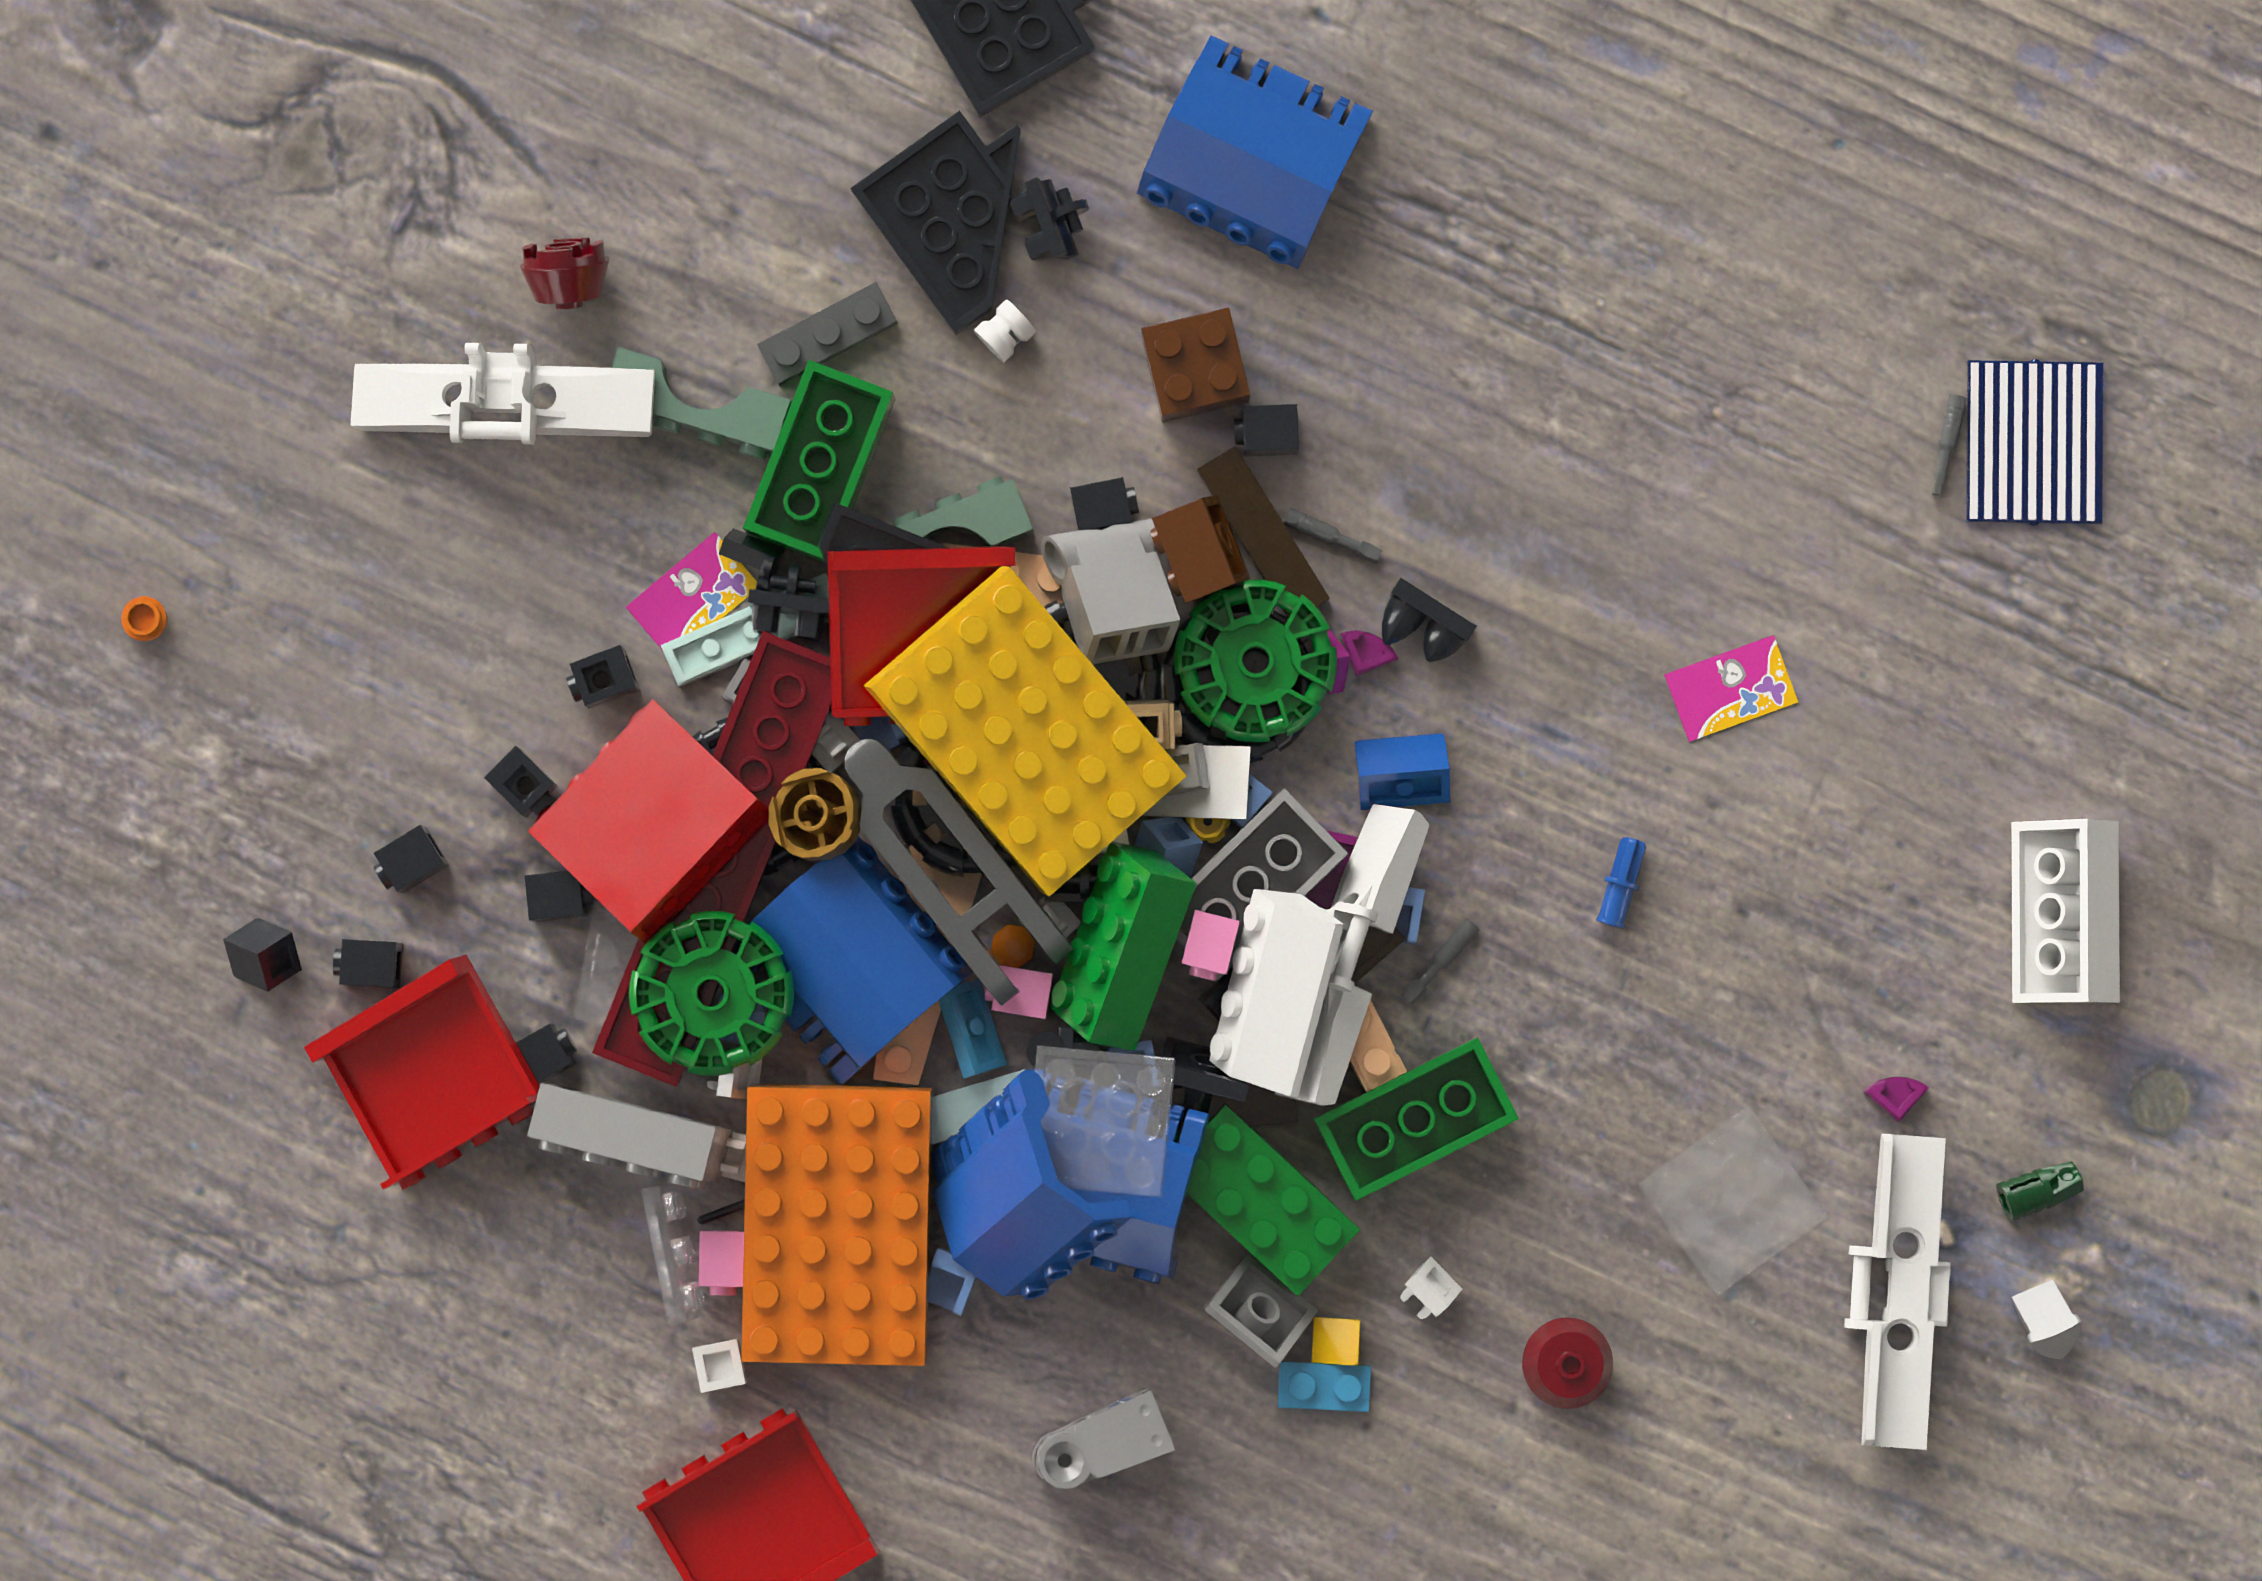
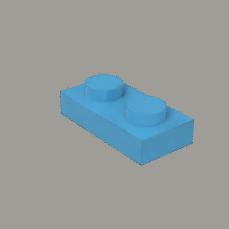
M980 979L958 985L938 1001L964 1079L1007 1065L987 1001L985 1000Z
M1281 1361L1279 1364L1277 1406L1281 1408L1369 1412L1371 1366Z

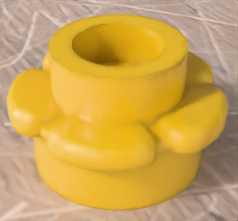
M1186 817V822L1189 823V827L1201 841L1207 840L1209 843L1220 841L1225 836V829L1230 825V819L1211 818L1212 824L1207 826L1203 822L1204 818Z

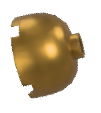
M821 768L802 769L788 776L781 783L784 786L779 790L777 797H772L769 805V826L775 841L790 854L808 861L831 860L845 853L858 837L861 829L859 825L862 805L857 792L842 777Z

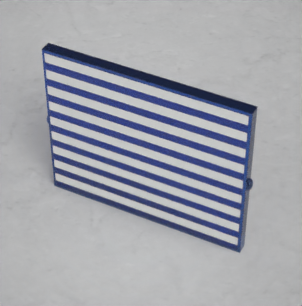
M2032 359L2031 361L1968 360L1966 522L2029 523L2031 526H2037L2039 523L2102 524L2103 363L2040 362L2038 359Z

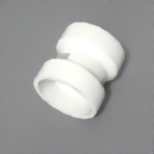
M1007 299L996 308L995 317L990 321H983L974 329L978 338L1003 363L1014 354V347L1020 341L1027 342L1037 332L1027 318Z

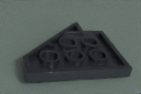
M910 0L979 118L1095 51L1094 44L1074 11L1093 0Z

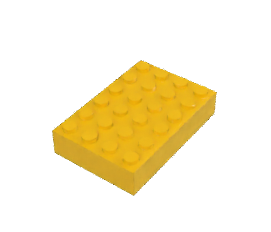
M1001 566L864 685L873 698L1035 887L1047 896H1051L1186 777L1181 768L1010 567Z

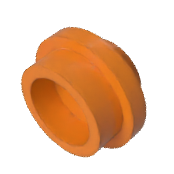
M136 597L129 601L122 611L121 622L123 629L135 640L143 642L152 641L164 632L167 625V612L164 606L152 597Z

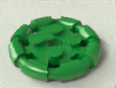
M1252 579L1242 581L1240 586L1227 590L1224 588L1207 595L1195 605L1188 614L1192 617L1185 631H1179L1176 640L1174 672L1175 676L1180 675L1184 689L1180 694L1184 702L1200 722L1208 728L1213 725L1226 732L1225 737L1242 742L1262 743L1270 742L1269 737L1286 732L1287 736L1299 731L1309 724L1322 710L1323 707L1320 706V703L1327 691L1332 692L1336 679L1337 649L1331 646L1327 633L1331 628L1327 620L1312 601L1303 594L1301 597H1298L1285 590L1286 585L1274 581ZM1247 603L1251 615L1234 620L1231 607ZM1275 606L1291 613L1285 626L1269 618ZM1207 626L1220 632L1213 647L1200 640ZM1310 637L1314 652L1301 656L1297 640ZM1259 648L1268 655L1269 665L1263 672L1251 673L1245 669L1242 658L1249 649ZM1211 666L1215 682L1201 685L1197 670ZM1298 675L1311 682L1304 696L1292 690ZM1226 696L1234 703L1242 704L1236 716L1220 709ZM1277 701L1280 715L1264 720L1260 706L1269 705Z
M700 911L690 913V919L674 924L673 921L669 922L659 929L644 945L640 952L643 954L637 971L632 970L630 978L629 1005L632 1016H637L642 1028L639 1034L643 1041L661 1060L669 1065L675 1062L687 1067L688 1073L695 1075L722 1076L732 1074L735 1067L745 1063H749L752 1066L760 1061L779 1042L783 1035L780 1030L786 1016L791 1017L794 982L792 972L786 971L781 956L784 955V952L774 938L761 926L753 921L750 925L735 919L736 914L729 912ZM697 935L702 948L686 954L682 941ZM727 935L742 941L737 955L729 950L721 949ZM660 962L673 967L667 984L654 979ZM764 963L770 979L757 984L750 968ZM707 980L718 981L724 989L723 1000L713 1007L704 1005L698 996L700 986ZM666 1002L672 1019L659 1024L653 1008ZM756 1003L770 1008L763 1025L750 1020L756 1010ZM685 1032L701 1038L696 1051L681 1045ZM736 1032L741 1046L725 1051L720 1038L727 1037Z

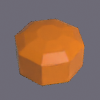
M1006 925L993 935L991 953L1001 966L1020 968L1032 960L1035 941L1025 927Z

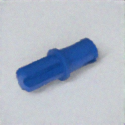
M1623 837L1620 840L1610 877L1605 876L1604 881L1608 884L1599 915L1596 918L1597 922L1624 929V922L1633 891H1638L1640 887L1636 885V881L1646 850L1644 842L1629 837Z

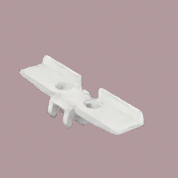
M465 343V354L468 355L469 365L355 364L351 427L362 431L450 433L452 443H463L465 439L521 440L524 445H534L536 435L649 437L652 435L655 370L536 366L535 353L530 344H514L513 353L485 352L481 343ZM460 384L462 386L461 394L456 400L451 402V407H449L445 400L446 392L450 387ZM544 386L553 387L556 391L555 403L548 409H537L533 402L536 391ZM472 412L522 413L521 422L471 421Z
M1372 805L1341 877L1331 909L1321 908L1343 923L1344 926L1299 1096L1290 1097L1278 1092L1274 1094L1321 1106L1336 1103L1372 996L1371 993L1354 986L1355 983L1351 981L1369 926L1390 934L1394 932L1429 828V823L1420 812L1411 809Z
M1881 1134L1872 1247L1849 1245V1255H1854L1850 1318H1845L1844 1328L1867 1330L1861 1445L1927 1450L1934 1326H1948L1949 1278L1952 1262L1938 1261L1946 1138ZM1902 1232L1911 1233L1918 1242L1917 1252L1907 1259L1900 1258L1893 1250L1894 1239ZM1872 1257L1886 1258L1885 1271H1889L1887 1306L1883 1307L1882 1321L1868 1320ZM1902 1323L1910 1328L1912 1341L1907 1348L1895 1350L1889 1345L1887 1334L1892 1326Z

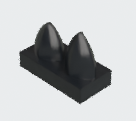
M1400 578L1390 594L1391 598L1384 611L1382 639L1385 645L1397 643L1415 632L1426 619L1429 622L1424 632L1423 649L1426 660L1434 662L1449 657L1463 643L1466 644L1477 626Z

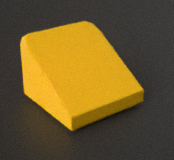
M1313 1317L1312 1363L1358 1366L1360 1319Z

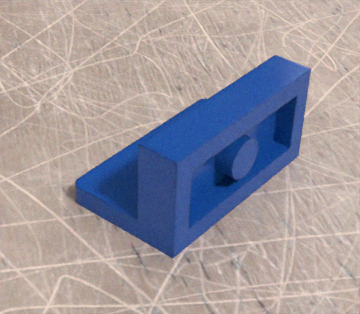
M1443 734L1369 739L1355 742L1361 810L1371 809L1373 804L1403 807L1451 802L1450 767L1445 736Z

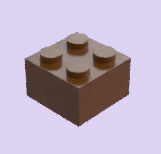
M1229 307L1141 328L1142 342L1162 423L1249 402L1250 391Z
M1218 495L1197 499L1152 518L1155 528L1150 530L1152 540L1159 554L1166 553L1172 570L1167 572L1169 583L1177 597L1182 595L1185 603L1202 599L1214 592L1240 584L1242 581L1251 579Z

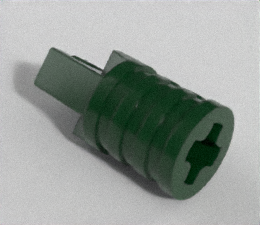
M2071 1161L2038 1168L2031 1173L2022 1174L2020 1177L2011 1178L2006 1182L2002 1181L1996 1184V1189L2005 1215L2009 1221L2013 1222L2021 1217L2030 1216L2032 1213L2041 1212L2045 1208H2052L2084 1191L2081 1174Z

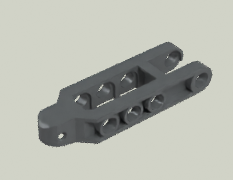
M874 739L860 740L848 749L844 759L845 769L849 777L863 793L860 828L1000 1005H1004L1020 991L1004 974L996 963L995 957L973 929L1008 903L1055 963L1074 950L1060 929L934 769L902 766L883 743ZM906 789L920 791L996 888L961 916L940 892L937 883L920 867L910 853L911 850L908 846L900 841L883 819L885 806Z

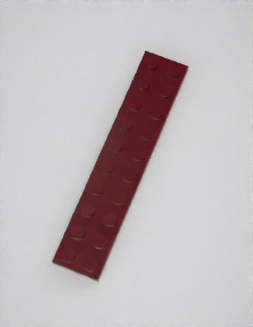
M765 631L760 636L712 756L767 808H769L772 797H777L779 790L784 786L781 783L788 776L802 769H807L832 707L830 657ZM769 818L671 920L674 924L690 919V913L700 911L729 912L736 914L735 919L745 922L777 843L769 826ZM697 935L682 941L686 954L702 948ZM727 935L721 949L733 952L737 939ZM638 939L592 1053L678 1087L686 1067L675 1062L669 1065L653 1053L639 1034L642 1028L637 1016H632L629 1005L630 978L632 970L637 971L643 957V954L640 952L645 943ZM660 962L654 979L667 984L673 967ZM707 980L699 988V999L708 1007L711 1006L720 983L718 981ZM666 1002L653 1008L659 1024L672 1019ZM685 1032L681 1045L693 1050L698 1037Z

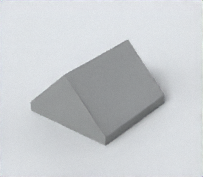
M1249 1253L1204 1306V1310L1275 1368L1281 1363L1319 1311L1302 1296L1294 1294L1269 1269Z

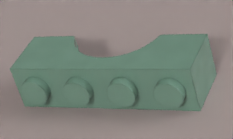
M618 347L612 364V368L655 370L654 427L675 434H679L681 427L698 432L697 440L717 447H722L723 441L741 445L739 449L741 454L760 460H765L766 454H772L792 403L790 399L747 386L734 401L723 407L698 409L686 405L672 394L667 382L666 367L662 360Z
M1001 476L979 484L977 486L979 493L964 499L961 498L960 493L954 494L936 502L937 510L920 516L918 510L893 520L896 527L928 540L941 533L957 531L979 538L988 547H1003L1034 534L1033 527L1013 479L1004 482Z

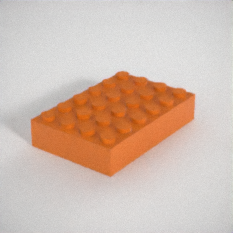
M751 1083L747 1087L741 1362L925 1366L928 1334L933 1087Z

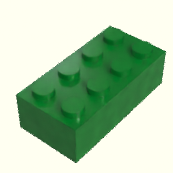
M808 360L744 523L743 529L748 535L825 564L818 548V543L833 504L837 503L853 510L895 403L894 393Z
M1112 841L1098 864L1095 884L1090 897L1083 905L1080 925L1074 940L1070 943L1074 950L1067 954V960L1060 980L1053 988L1052 1002L1049 1008L1088 1042L1135 1051L1197 883L1154 850Z
M1476 1037L1313 1118V1121L1353 1200L1357 1201L1519 1118L1479 1038Z
M1226 1102L1209 1120L1202 1149L1193 1169L1187 1194L1294 1294L1299 1296L1359 1232V1226Z

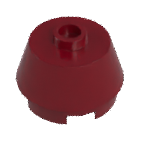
M584 237L554 239V243L545 245V250L537 251V244L534 243L522 247L524 263L520 265V268L536 302L555 304L556 309H574L582 307V301L592 300L601 296L610 259L608 256H605L603 240L590 244V238Z
M1558 1318L1543 1324L1531 1335L1523 1352L1522 1369L1529 1388L1540 1400L1557 1408L1574 1409L1593 1402L1604 1392L1612 1376L1613 1356L1608 1341L1595 1326L1577 1318Z

